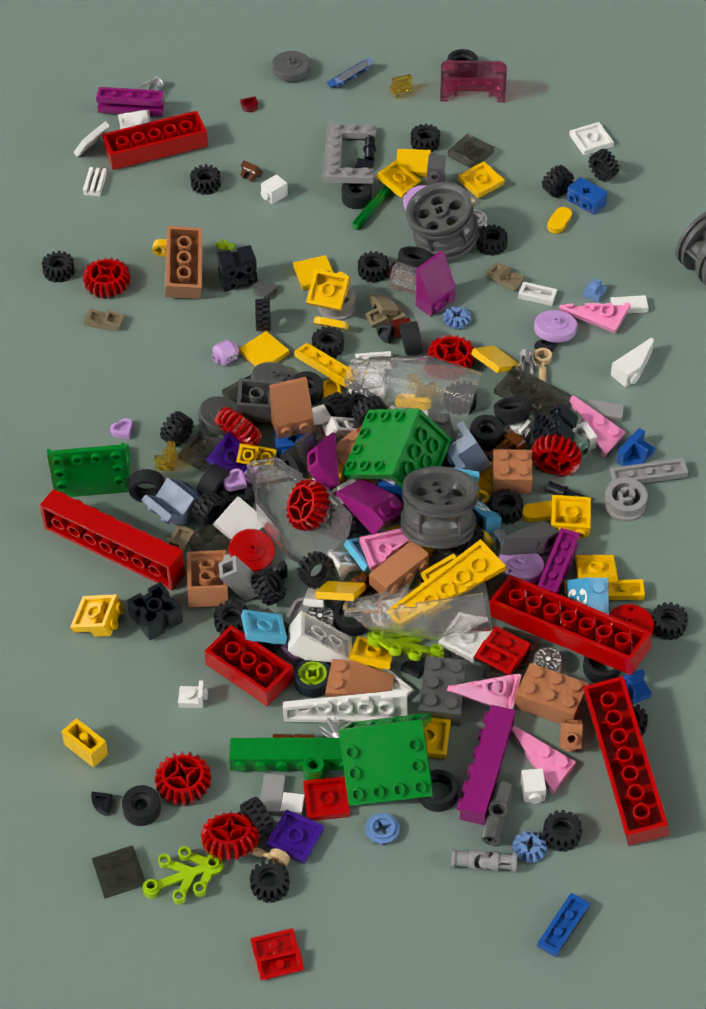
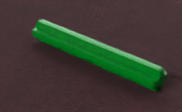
M384 185L353 220L352 228L359 230L390 195L392 190Z

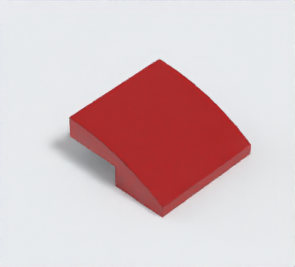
M495 626L487 640L482 642L474 657L507 675H511L527 654L531 644Z
M293 928L250 938L260 981L304 971Z

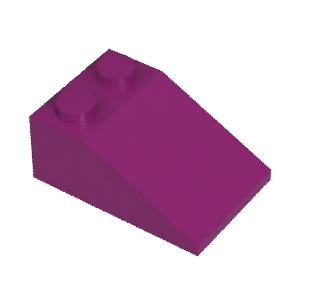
M442 250L416 268V307L430 317L440 312L442 308L456 299V285Z
M359 479L336 492V495L372 535L391 527L401 518L404 504L396 495L363 479Z

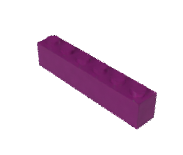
M491 704L489 712H485L483 719L485 727L484 729L480 728L478 735L480 744L479 746L475 745L473 751V758L475 760L474 763L469 764L467 773L470 777L468 781H464L462 793L465 794L463 799L459 798L457 811H460L459 820L485 825L489 805L492 801L512 732L511 729L515 722L516 710Z

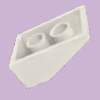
M300 611L288 627V651L292 655L301 657L304 660L332 662V659L350 660L352 637Z

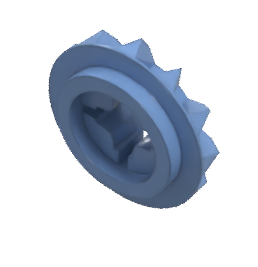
M460 305L458 308L452 306L451 309L446 308L445 313H443V321L451 328H464L471 322V312L467 311V308H461Z
M375 814L366 822V836L371 839L372 843L377 842L380 845L383 843L390 844L392 840L397 839L399 823L390 814ZM379 824L383 829L387 828L386 834L379 831Z
M533 830L531 832L523 831L522 834L516 835L513 841V852L517 853L518 859L527 863L540 861L547 852L546 840L542 838L541 834L538 835ZM532 841L534 847L528 852L527 845Z

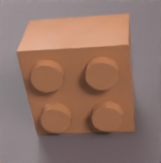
M493 449V493L496 491L500 492V489H504V491L510 489L511 492L515 490L516 494H531L532 451Z

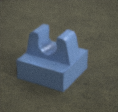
M594 278V282L590 281L583 291V297L599 303L606 292L607 286L602 285V280Z

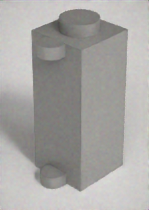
M226 554L223 558L224 561L219 563L220 579L245 601L257 597L258 594L255 595V589H252L253 583H251L252 576L255 573L237 556L232 557Z

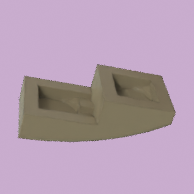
M495 263L486 271V275L493 281L514 291L526 281L524 275L511 272L510 266Z
M381 294L367 295L372 308H377L380 315L397 316L399 310L388 296Z
M396 304L399 310L397 316L380 315L377 308L365 313L371 327L377 328V325H394L407 320L400 304Z
M90 308L84 320V325L104 330H119L125 315L109 309L104 313Z
M178 524L171 537L166 538L165 543L179 547L184 553L196 533L194 530Z

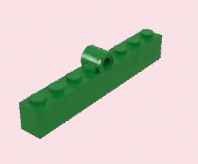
M230 738V771L244 772L256 770L264 772L266 770H277L285 772L287 770H298L303 772L305 780L324 779V772L329 770H341L344 772L339 738Z

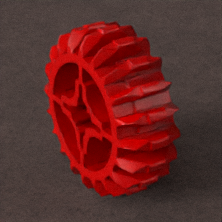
M112 257L110 259H98L97 262L92 261L91 265H87L83 273V283L86 290L90 294H94L95 297L100 296L101 299L104 296L109 299L110 296L122 295L123 291H127V286H130L131 276L128 266L124 262H120L119 259L113 260Z
M451 334L449 337L443 335L442 339L437 337L436 341H432L431 346L428 348L427 359L429 367H432L433 371H437L438 375L444 374L445 377L451 375L453 378L454 375L460 377L461 373L467 374L475 364L476 358L471 354L474 345L471 344L470 340L466 341L465 337L459 338L458 335L456 337H453Z
M223 407L217 413L214 421L225 434L229 432L242 444L258 445L262 434L243 415L229 407Z
M548 434L546 437L541 436L540 439H537L531 449L533 465L537 466L538 470H543V473L555 476L561 475L562 477L565 474L571 476L572 473H576V470L581 465L582 452L580 447L576 446V442H571L570 438L566 439L556 434L554 436Z
M312 479L301 480L300 483H296L295 488H291L292 493L288 494L289 500L286 501L288 505L285 508L288 511L286 517L289 518L288 523L292 524V527L304 532L314 531L316 528H320L321 523H324V517H328L326 513L330 509L328 508V504L331 502L328 500L330 494L327 493V488L318 481Z
M181 751L178 756L173 752L172 758L166 756L165 762H160L159 768H156L155 771L156 790L160 792L162 798L166 797L168 803L173 800L175 805L182 802L185 806L188 801L193 804L194 799L201 801V795H207V789L211 786L212 775L209 765L206 764L205 759L200 760L198 754L193 757L191 751L188 755H184V752Z
M230 811L227 814L222 812L220 816L214 814V818L208 819L207 823L203 824V830H201L203 848L207 854L212 855V858L219 857L220 861L223 859L230 861L233 858L238 860L241 856L246 858L247 853H253V849L257 848L259 842L258 829L254 827L248 814L241 815L240 811L237 813Z

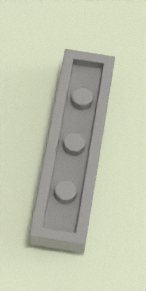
M684 458L614 467L609 469L611 481L625 477L635 479L643 484L688 477V470Z

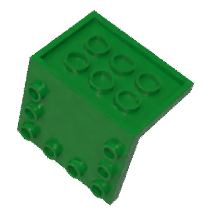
M420 408L368 410L341 475L345 479H392L403 489V481L411 472L425 467L442 466L452 438Z
M123 442L121 445L51 451V448L47 449V458L54 490L64 492L69 497L129 492V478L131 476L129 444Z
M431 712L349 722L338 730L349 806L434 795L424 727H427V724L432 721Z

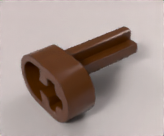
M510 430L502 437L503 440L485 455L492 462L493 449L526 450L528 446L521 436Z

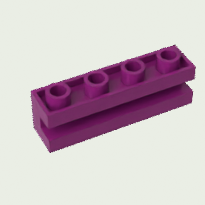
M99 87L96 96L98 113L124 114L149 110L150 116L162 117L165 108L164 92L161 90Z
M564 528L560 529L538 583L539 587L560 595L564 580L578 549L580 533Z

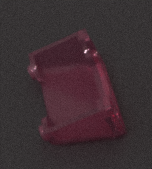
M447 60L441 64L440 102H448L451 95L456 96L457 91L489 92V97L495 96L497 102L505 103L506 64L502 61Z

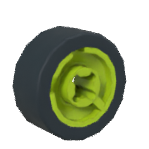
M303 659L294 668L293 680L295 689L305 697L316 698L323 696L326 692L330 666L324 661Z

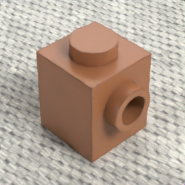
M561 719L560 748H564V751L575 752L577 749H581L582 720Z

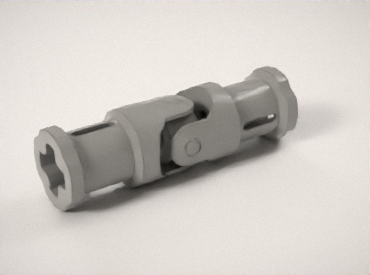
M452 848L451 868L462 866L476 870L490 869L498 871V869H506L516 872L517 853L499 854V851L489 853L487 851L471 849L468 852L456 851L455 848ZM478 855H479V857H478V858H479V862H478L479 865L475 863V858H476Z

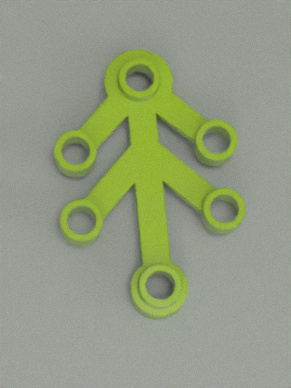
M394 626L393 631L383 633L379 630H373L367 634L369 645L377 648L384 647L393 656H400L401 651L414 661L421 659L422 652L432 657L443 658L444 650L441 645L433 644L431 647L414 644L415 642H423L425 633L416 630L413 631L412 636L404 637L405 628Z
M188 846L179 848V859L199 864L195 867L171 860L168 854H161L158 857L159 867L162 869L168 868L179 873L157 881L155 879H148L143 884V893L145 897L154 899L159 896L162 888L183 881L179 889L175 890L172 894L173 902L181 905L186 901V894L195 876L203 874L201 880L193 885L194 894L197 897H202L207 892L206 887L211 877L218 875L223 870V860L220 861L219 857L212 858V855L204 857L191 852ZM183 852H188L185 856L181 855ZM163 859L168 860L166 863L161 862ZM150 885H154V886H155V887L152 888V889H149V888H148V886H150ZM198 887H202V888H203L202 891H197L196 889H197ZM177 895L183 896L181 899L175 898Z

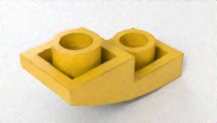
M240 443L236 462L273 468L276 449Z

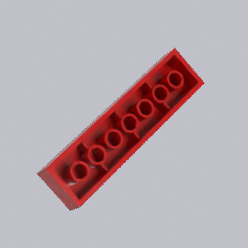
M53 489L40 503L44 529L155 583L162 582L166 588L172 591L184 577L183 551L179 547L167 544L160 538H155L143 530L132 527L129 523L121 522L112 515L100 512L97 508L90 507L78 499L75 500L64 492Z
M512 575L507 577L489 600L491 617L631 676L651 649L650 631Z
M624 676L583 686L628 846L669 836L667 819Z

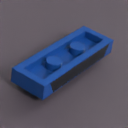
M367 58L327 82L329 87L336 85L338 88L345 84L344 80L347 78L351 80L357 77V72L363 73L369 69L368 66L373 63L372 59Z
M570 893L538 941L537 947L557 958L590 908V903Z

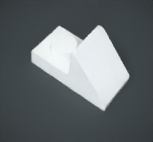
M329 552L328 557L334 562L336 570H334L335 575L341 582L349 571H363L349 552Z

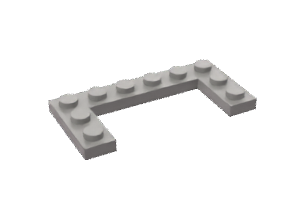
M353 123L327 124L322 183L373 184L374 169L365 167L361 169L340 168L343 139H365L368 135L374 136L376 139V125H355Z

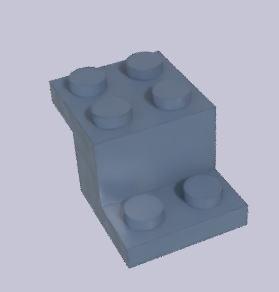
M464 422L458 423L456 426L460 432L457 434L460 438L450 444L446 459L451 466L455 465L454 468L479 471L480 474L491 467L492 464Z
M167 477L156 497L145 494L142 502L147 505L146 508L149 511L159 514V519L163 522L188 526L192 520L191 513L193 512L192 508L195 507L194 503L198 502V498L202 497V495L188 482Z

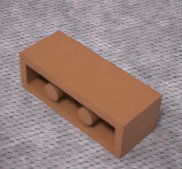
M410 541L369 573V585L385 599L390 595L396 594L401 586L405 583H410L415 575L427 569L429 554L421 546Z

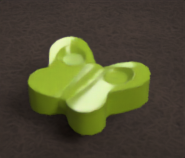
M220 239V242L216 241L215 247L223 249L222 251L234 250L235 244Z

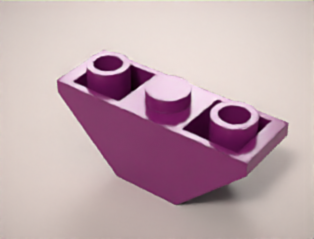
M333 432L307 453L308 472L316 481L322 483L327 488V492H330L339 485L337 442Z

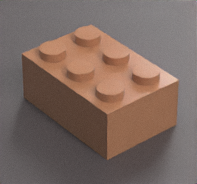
M530 663L515 694L514 708L558 724L561 723V719L576 720L586 699L583 686H587L588 683Z

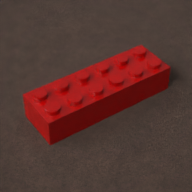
M198 111L102 134L103 148L112 170L208 147L207 130Z

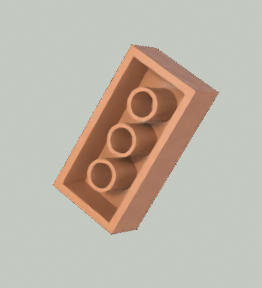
M167 226L165 243V297L200 299L202 289V228Z

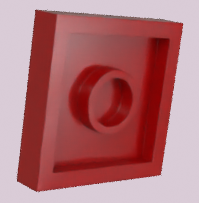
M345 776L303 781L307 819L319 821L350 817Z

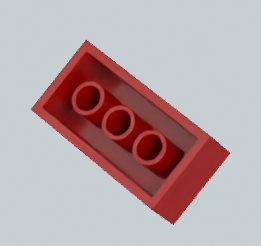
M232 625L204 651L205 663L208 667L267 707L293 681L292 665L259 643L246 640L245 634Z

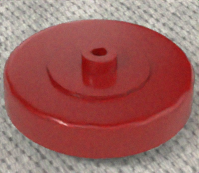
M244 529L232 537L228 547V554L232 557L237 556L254 573H257L266 567H270L273 563L275 545L272 539L263 531Z
M623 604L609 612V615L650 631L652 638L654 622L651 614L646 609L634 604Z

